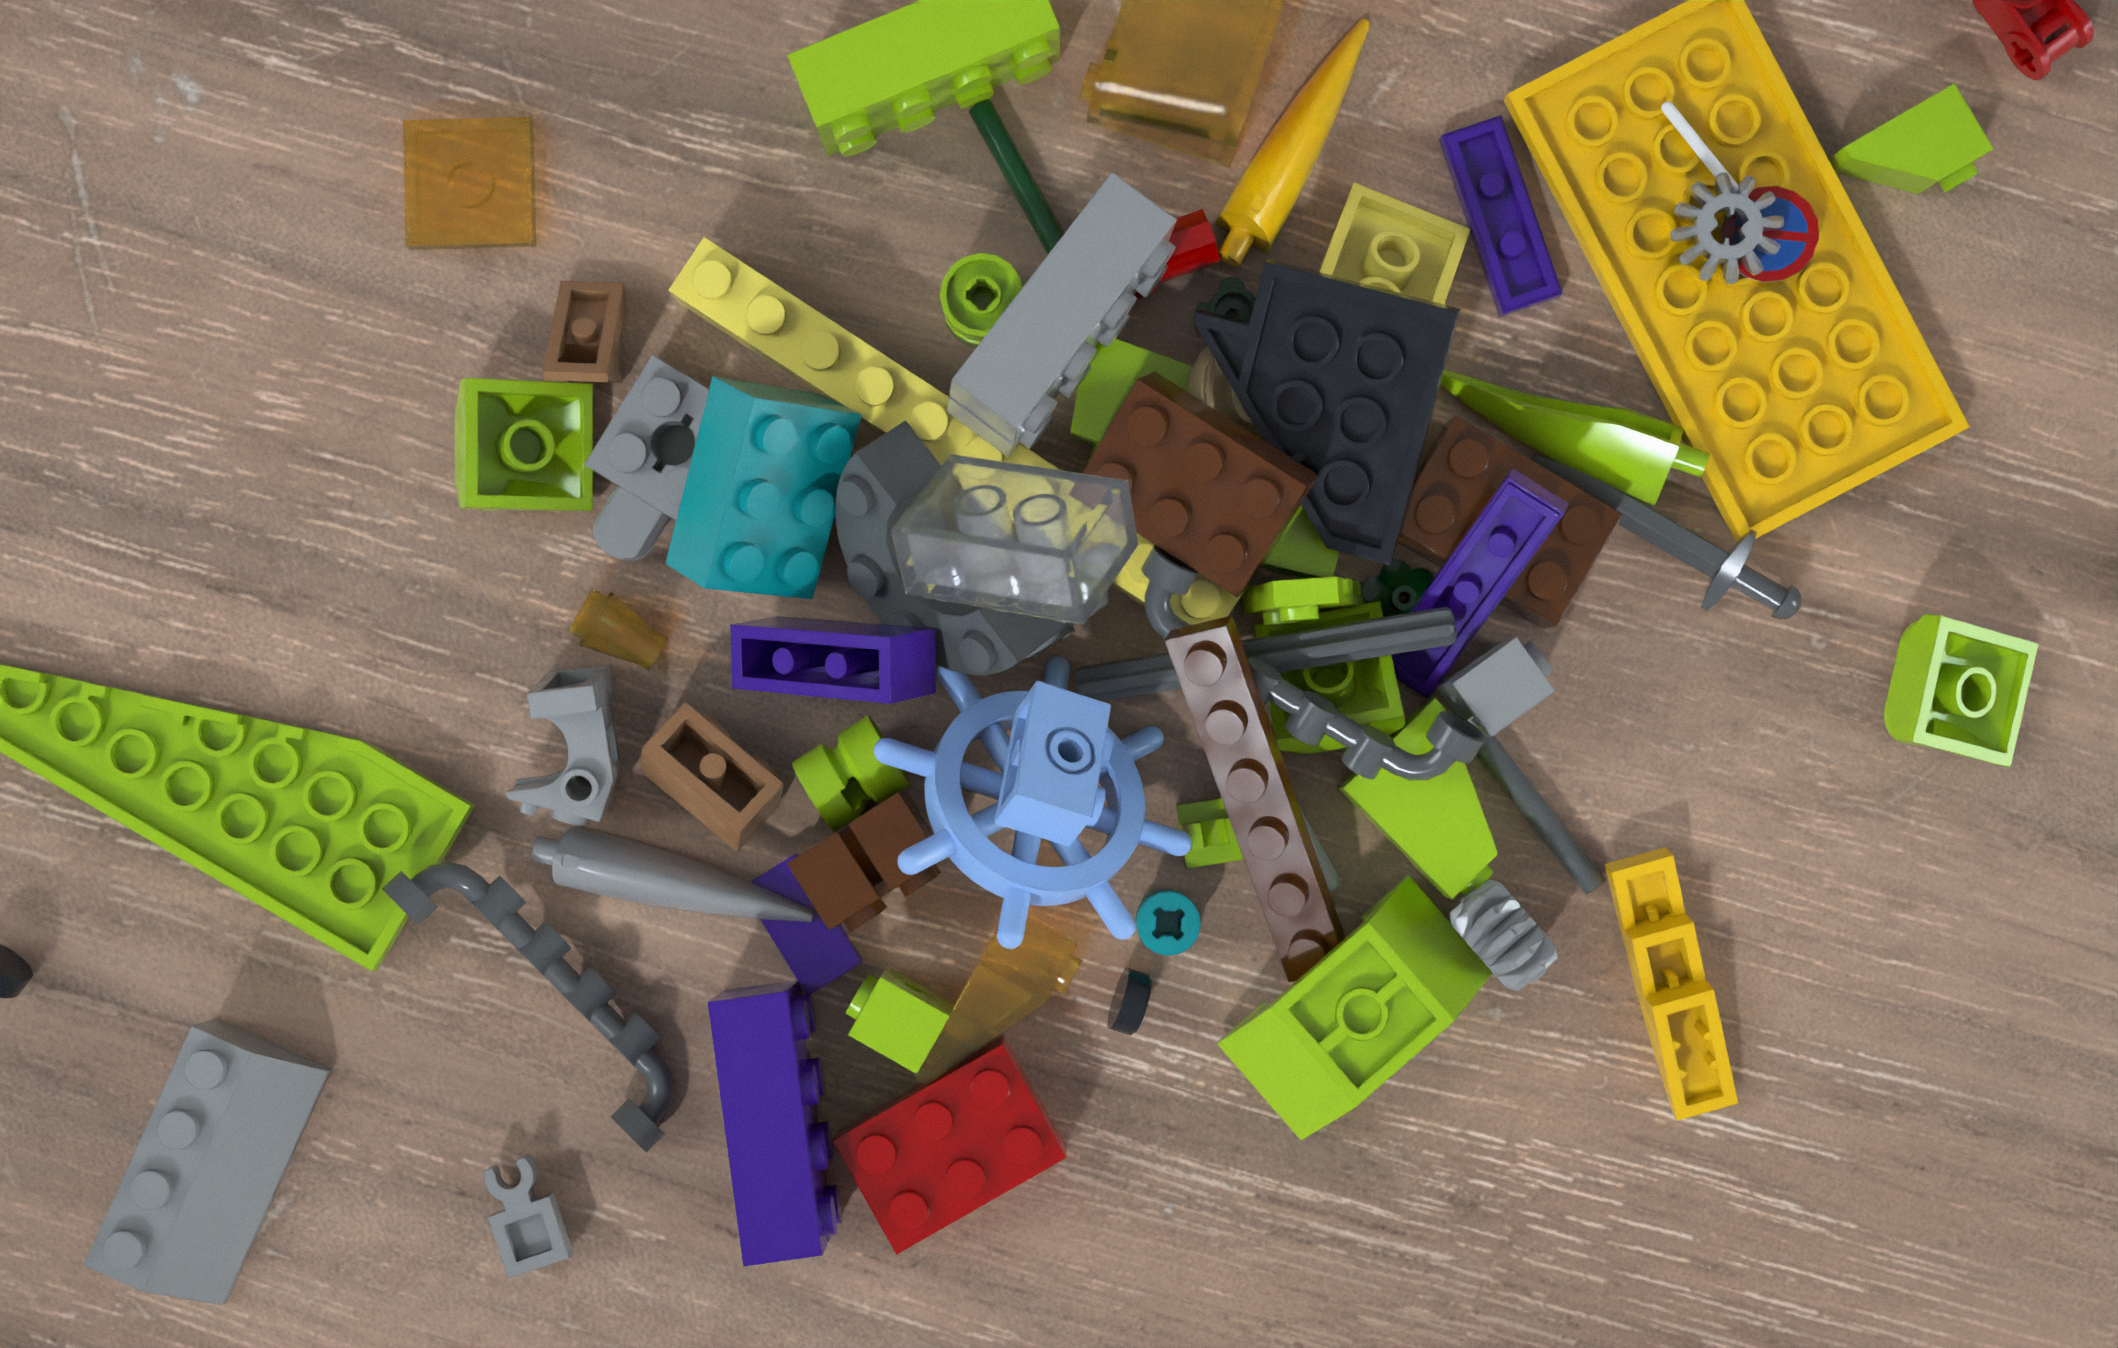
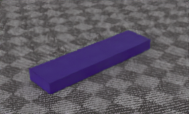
M1511 468L1410 611L1416 612L1440 607L1451 608L1456 624V642L1448 646L1392 654L1396 679L1429 699L1565 514L1568 506L1566 501Z

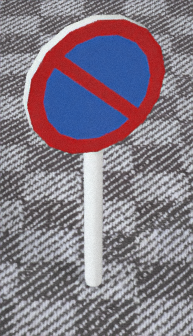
M1669 101L1664 102L1661 106L1662 112L1716 178L1719 173H1728L1674 104ZM1728 173L1731 181V193H1736L1739 185ZM1779 186L1758 187L1752 190L1748 196L1750 200L1755 202L1760 196L1769 191L1775 195L1776 200L1760 212L1762 218L1774 215L1784 218V226L1780 229L1762 232L1763 236L1771 238L1780 244L1778 253L1768 255L1753 249L1763 265V271L1755 276L1745 269L1740 260H1737L1740 274L1763 283L1783 281L1800 272L1813 257L1819 241L1818 219L1810 203L1795 191ZM1734 214L1729 219H1724L1721 227V241L1729 238V246L1739 243L1735 233L1742 226L1740 219Z

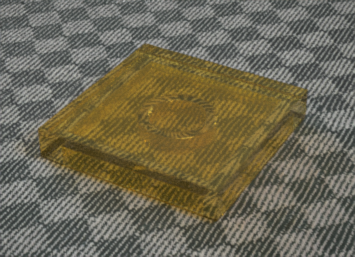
M530 117L403 120L405 246L410 250L536 247L534 122Z

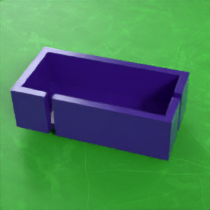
M798 980L724 990L708 1002L743 1267L822 1256L831 1236L837 1235V1224L842 1223V1207L838 1185L827 1186L825 1170L828 1169V1160L833 1159L834 1153L829 1121L818 1122L816 1104H819V1096L825 1095L822 1063L820 1057L810 1058L809 1049H807L806 1039H810V1032H816V1016L812 994L801 995Z

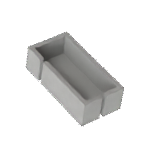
M1112 172L952 378L947 413L1008 458L1012 456L1021 443L1028 449H1031L1053 419L1050 415L1058 403L1055 400L1057 395L1062 393L1069 399L1090 372L1092 366L1089 364L1098 351L1094 348L1096 344L1100 342L1108 348L1125 327L1130 318L1128 313L1137 300L1134 296L1135 293L1138 292L1146 298L1169 267L1166 263L1176 249V246L1170 243L1169 239L1177 219Z

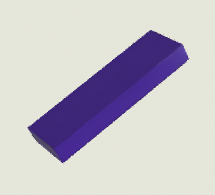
M1502 115L1441 135L1439 143L1466 222L1471 229L1470 233L1499 318L1559 298L1563 293Z

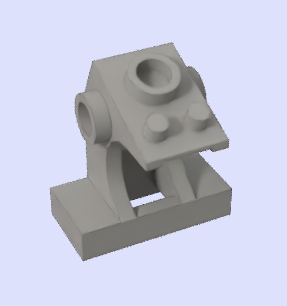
M611 664L548 671L527 693L531 719L546 718L563 732L568 745V763L559 772L544 776L520 778L515 781V786L507 790L506 796L507 799L522 802L520 807L521 813L536 815L537 808L543 807L552 810L551 817L558 821L573 825H587L589 820L600 822L607 811L622 769L611 701V693L615 689ZM582 776L587 778L590 782L584 780Z

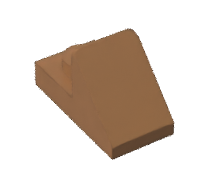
M560 281L542 369L544 380L622 383L623 373L619 340L627 302L624 283Z

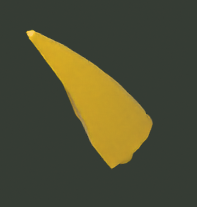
M1359 19L1303 86L1261 145L1217 217L1215 224L1229 231L1218 251L1220 259L1229 265L1239 267L1251 244L1269 253L1296 205L1319 158L1355 71L1370 27L1367 19Z

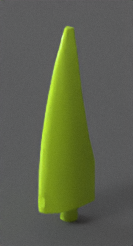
M1444 369L1441 385L1472 410L1513 438L1558 463L1583 472L1647 504L1655 506L1670 468L1701 478L1710 453L1681 444L1683 429L1679 426L1623 407L1581 404L1524 393Z

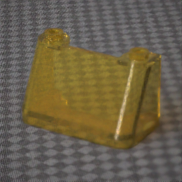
M1123 0L1102 65L1090 62L1082 84L1079 99L1089 102L1087 122L1230 169L1285 0Z

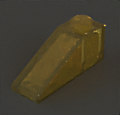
M1028 914L1022 943L1014 949H1007L1002 947L997 940V928L952 1009L949 1019L922 1064L916 1079L929 1084L1046 1003L1053 989L1064 994L1082 962L1081 959L1072 955L1077 947V940Z

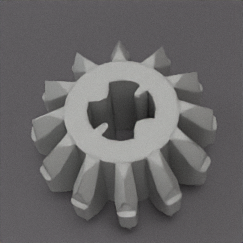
M1724 172L1719 173L1715 178L1716 197H1713L1709 189L1701 182L1695 183L1690 188L1693 198L1701 209L1682 202L1676 205L1674 213L1679 218L1692 222V226L1673 229L1670 232V239L1675 242L1691 239L1694 246L1679 256L1678 260L1681 265H1688L1699 255H1702L1706 260L1699 271L1698 277L1703 281H1708L1713 276L1717 264L1722 263L1723 278L1725 283L1729 285L1735 284L1738 281L1739 269L1737 260H1740L1745 269L1753 276L1763 271L1762 262L1753 249L1768 255L1778 253L1780 244L1771 238L1763 236L1762 232L1780 229L1784 226V218L1777 215L1762 218L1760 211L1769 207L1776 200L1773 192L1769 191L1760 196L1755 202L1750 200L1748 196L1755 186L1754 177L1746 176L1739 184L1737 192L1731 193V181L1728 173ZM1724 212L1725 220L1729 219L1733 214L1740 219L1742 226L1735 233L1739 240L1738 244L1729 246V238H1726L1721 243H1718L1713 238L1711 232L1718 225L1714 217L1715 214Z
M1488 879L1477 890L1474 887L1460 899L1461 903L1450 912L1451 925L1508 989L1520 991L1529 982L1534 983L1547 972L1546 968L1558 958L1555 944L1500 882Z

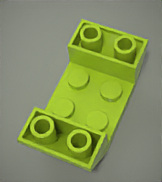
M1408 875L1360 916L1364 922L1272 1003L1267 1005L1263 1001L1216 1042L1301 1141L1362 1103L1450 1026L1493 974Z

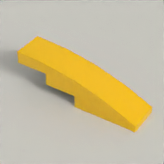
M1666 847L1606 863V873L1631 974L1673 1116L1678 1121L1738 1104L1715 992L1705 978L1694 922L1685 912L1673 854Z

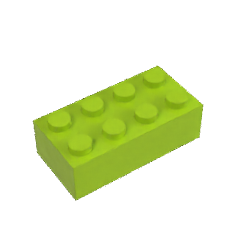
M919 0L787 54V57L827 155L829 156L840 151L842 157H849L873 147L877 143L875 136L899 127L901 133H907L930 124L936 118L934 112L957 103L960 109H966L988 100L994 95L992 88L1014 79H1016L1018 85H1024L1045 77L1053 70L1051 64L1060 61V26L1049 0Z

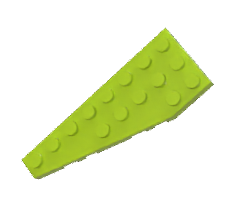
M0 663V752L371 972L379 970L409 919V916L382 888L400 871L412 879L430 865L442 863L476 806L365 740Z

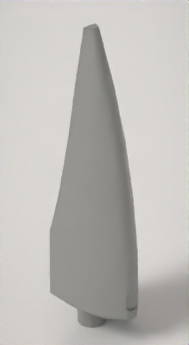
M579 825L570 828L561 838V841L538 836L532 850V861L552 866V877L555 884L605 897L662 908L764 920L811 922L814 910L728 872L638 840Z

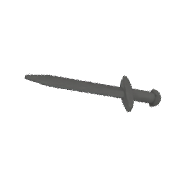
M1534 455L1531 458L1532 461L1622 513L1623 515L1618 525L1713 578L1701 605L1702 609L1708 611L1730 586L1772 609L1771 617L1775 619H1788L1794 616L1800 609L1801 594L1793 584L1785 588L1744 564L1757 535L1756 531L1750 529L1727 552L1624 492L1596 478L1541 455Z

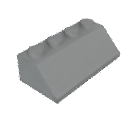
M217 1018L191 1026L85 1260L84 1266L142 1292L218 1305L225 1304L331 1069Z

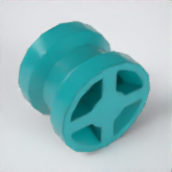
M1171 889L1156 890L1146 896L1138 906L1135 917L1136 929L1144 945L1154 953L1165 956L1178 955L1189 949L1197 940L1201 927L1200 915L1194 903L1183 893Z

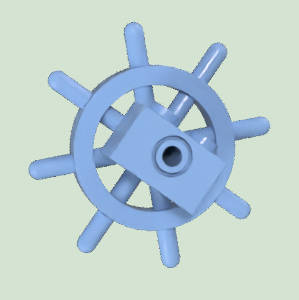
M1054 656L1048 660L1043 682L1037 680L1030 691H1009L982 698L967 674L938 666L937 677L961 713L950 724L934 751L932 752L891 738L879 740L874 747V755L879 762L925 777V805L934 835L904 849L898 856L897 863L899 869L905 874L914 875L949 857L960 871L973 882L1003 898L997 940L1002 947L1007 949H1014L1022 943L1029 905L1055 906L1075 902L1085 897L1090 901L1115 938L1120 940L1130 938L1136 929L1135 921L1109 884V881L1131 857L1138 844L1174 856H1184L1192 847L1191 837L1186 832L1145 819L1146 808L1143 784L1134 761L1162 746L1164 742L1162 730L1157 726L1150 725L1120 740L1108 727L1111 704L1067 690L1071 666L1069 661L1062 656ZM1005 730H1012L1010 737ZM980 739L1002 773L962 761L966 749L973 742ZM961 788L997 799L998 802L970 816ZM1105 798H1106L1107 806H1108V807L1103 806V805H1104ZM1006 827L1014 830L1015 837L1011 855L998 848L987 837ZM1085 827L1107 834L1101 851L1092 857L1077 837ZM1041 838L1049 841L1065 866L1047 867L1036 865Z

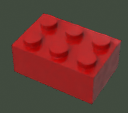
M1004 1036L839 1129L832 1140L896 1255L1067 1158V1147Z

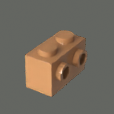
M687 702L642 747L641 772L736 852L743 847L779 807L784 783L780 781L776 771L765 760L754 754L749 755L733 742L727 730L717 720L707 714L701 715Z

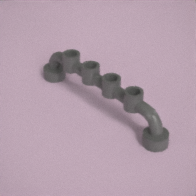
M1154 545L1141 567V571L1149 579L1144 595L1145 610L1153 629L1166 639L1170 630L1190 626L1189 623L1174 614L1170 606V598L1172 593L1186 595L1199 572L1157 545ZM1247 658L1264 707L1270 701L1291 714L1285 723V728L1300 741L1313 746L1319 745L1325 734L1348 748L1341 758L1342 762L1350 770L1367 779H1375L1381 768L1407 780H1429L1445 773L1456 761L1467 764L1471 763L1486 740L1483 733L1467 720L1453 713L1441 711L1426 734L1428 741L1434 747L1425 754H1411L1396 746L1395 742L1381 730L1367 724L1360 725L1343 715L1325 697L1311 691L1304 692L1282 679L1280 673L1269 664L1256 658Z
M446 862L430 865L412 879L400 871L390 880L382 890L418 926L438 908L429 898L432 894L444 888H451L460 892L644 1076L648 1084V1093L643 1103L638 1107L628 1098L611 1118L646 1153L665 1135L657 1124L671 1105L674 1086L670 1069L662 1057L653 1049L662 1038L636 1012L625 1021L608 1004L617 993L595 970L589 967L579 975L562 958L571 947L548 923L544 921L534 930L517 913L526 902L501 876H498L489 884L481 875L466 865Z

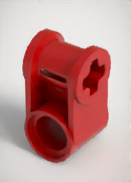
M1972 0L1977 12L1985 19L2004 45L2012 63L2021 73L2033 80L2044 78L2051 71V64L2073 47L2084 48L2094 38V29L2085 11L2073 0ZM2053 34V37L2045 43V38Z

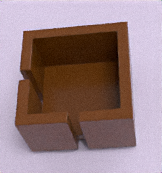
M906 790L897 792L850 822L849 826L842 831H836L786 863L828 930L844 922L849 932H852L887 908L881 897L899 886L906 897L941 873L936 864L914 875L905 874L898 867V856L904 849L934 835Z

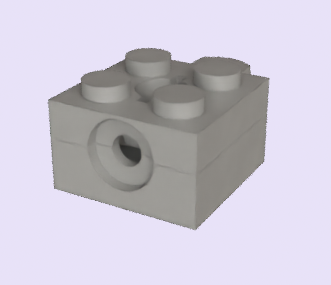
M651 355L584 464L617 484L594 522L593 536L598 546L605 553L623 561H639L651 552L670 519H677L709 392L708 388L654 355Z

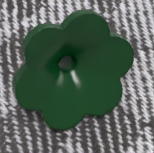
M1393 560L1390 565H1383L1380 575L1372 576L1365 580L1362 585L1363 599L1366 603L1380 601L1383 617L1409 613L1434 577L1426 569L1416 568L1411 570L1404 561ZM1400 593L1407 595L1408 601L1406 604H1402L1399 601L1398 596Z

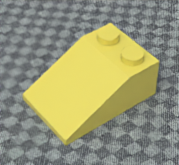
M1354 182L1318 272L1445 305L1471 229Z

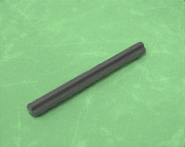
M1440 607L1241 640L1247 658L1259 659L1281 673L1448 646L1456 642L1457 631L1451 608ZM1169 652L1082 666L1076 670L1078 694L1099 701L1182 689Z

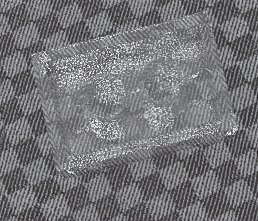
M950 454L891 529L905 594L1081 625L1086 623L1139 545L1128 480Z

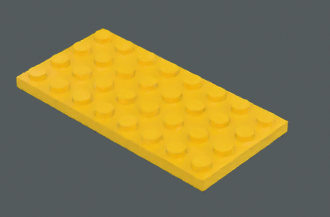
M1688 0L1515 89L1503 99L1673 424L1683 429L1681 439L1684 445L1710 453L1701 477L1736 543L1750 529L1757 532L1756 539L1970 428L1744 0ZM1669 101L1674 104L1738 185L1746 176H1751L1755 178L1753 190L1758 187L1779 186L1795 191L1810 203L1818 219L1819 241L1813 257L1800 272L1783 281L1764 283L1744 277L1739 273L1738 281L1735 284L1727 285L1723 278L1722 263L1717 264L1713 276L1708 281H1703L1698 277L1699 271L1706 260L1702 255H1699L1688 265H1681L1678 260L1679 256L1687 249L1693 247L1694 244L1692 239L1682 242L1671 241L1670 232L1678 227L1692 226V222L1679 218L1674 213V209L1679 202L1688 203L1701 209L1693 198L1690 188L1695 183L1701 182L1709 189L1713 197H1716L1715 177L1662 112L1661 106L1664 102ZM1724 212L1714 215L1718 225L1711 234L1718 243L1722 242L1721 227L1724 221Z

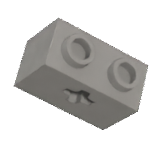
M1517 637L1493 643L1442 680L1436 688L1452 712L1473 724L1485 737L1494 736L1556 691L1547 679L1553 673L1547 659L1532 642L1529 641L1523 646Z

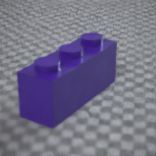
M783 616L730 624L732 689L888 704L936 693L935 628Z

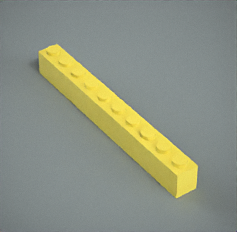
M703 237L668 290L679 304L815 393H820L862 414L860 422L882 436L906 420L946 471L944 474L945 478L1070 560L1082 556L1093 564H1101L1112 583L1110 586L1145 608L1144 595L1149 579L1143 574L1141 567L1155 544L1072 492L1077 480L1022 444L1019 445L1010 458L1005 456L947 413L949 400L947 395ZM1199 573L1186 595L1172 593L1170 606L1174 614L1180 619L1193 625L1228 617L1241 595L1236 597Z

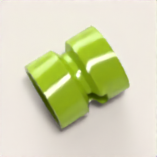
M977 253L964 256L949 268L942 280L940 300L947 327L957 340L970 348H976L1014 300L1023 286L1021 278L1013 266L997 255Z
M869 715L838 733L837 746L834 748L820 744L791 762L803 788L833 832L838 831L865 814L866 801L872 799L882 803L897 792L912 785L905 770L883 764L875 758L874 747L879 740L885 737Z

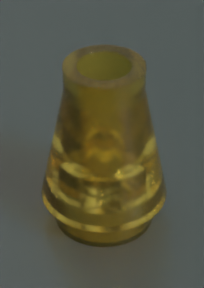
M594 588L567 631L581 640L578 646L636 664L647 671L652 667L668 639L656 632L612 591L606 596Z

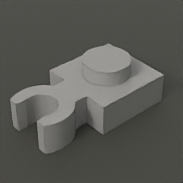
M529 1154L517 1159L518 1169L521 1172V1180L517 1185H509L504 1182L498 1165L489 1167L484 1173L487 1190L493 1197L501 1200L505 1208L491 1214L488 1219L508 1279L570 1258L574 1253L554 1192L539 1198L535 1196L533 1187L537 1181L538 1169L534 1159Z

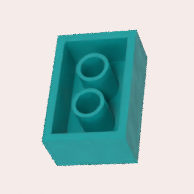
M712 376L665 564L705 589L813 599L835 517L838 483L842 471L850 460L862 414L820 393Z

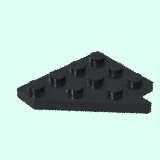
M1268 259L1264 262L1250 322L1202 309L1195 312L1193 322L1261 438L1319 475L1301 505L1326 548L1390 565L1395 554L1461 309Z

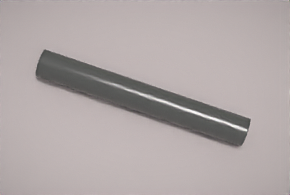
M1485 737L1486 740L1478 751L1477 756L1583 892L1589 894L1606 881V878L1496 737Z

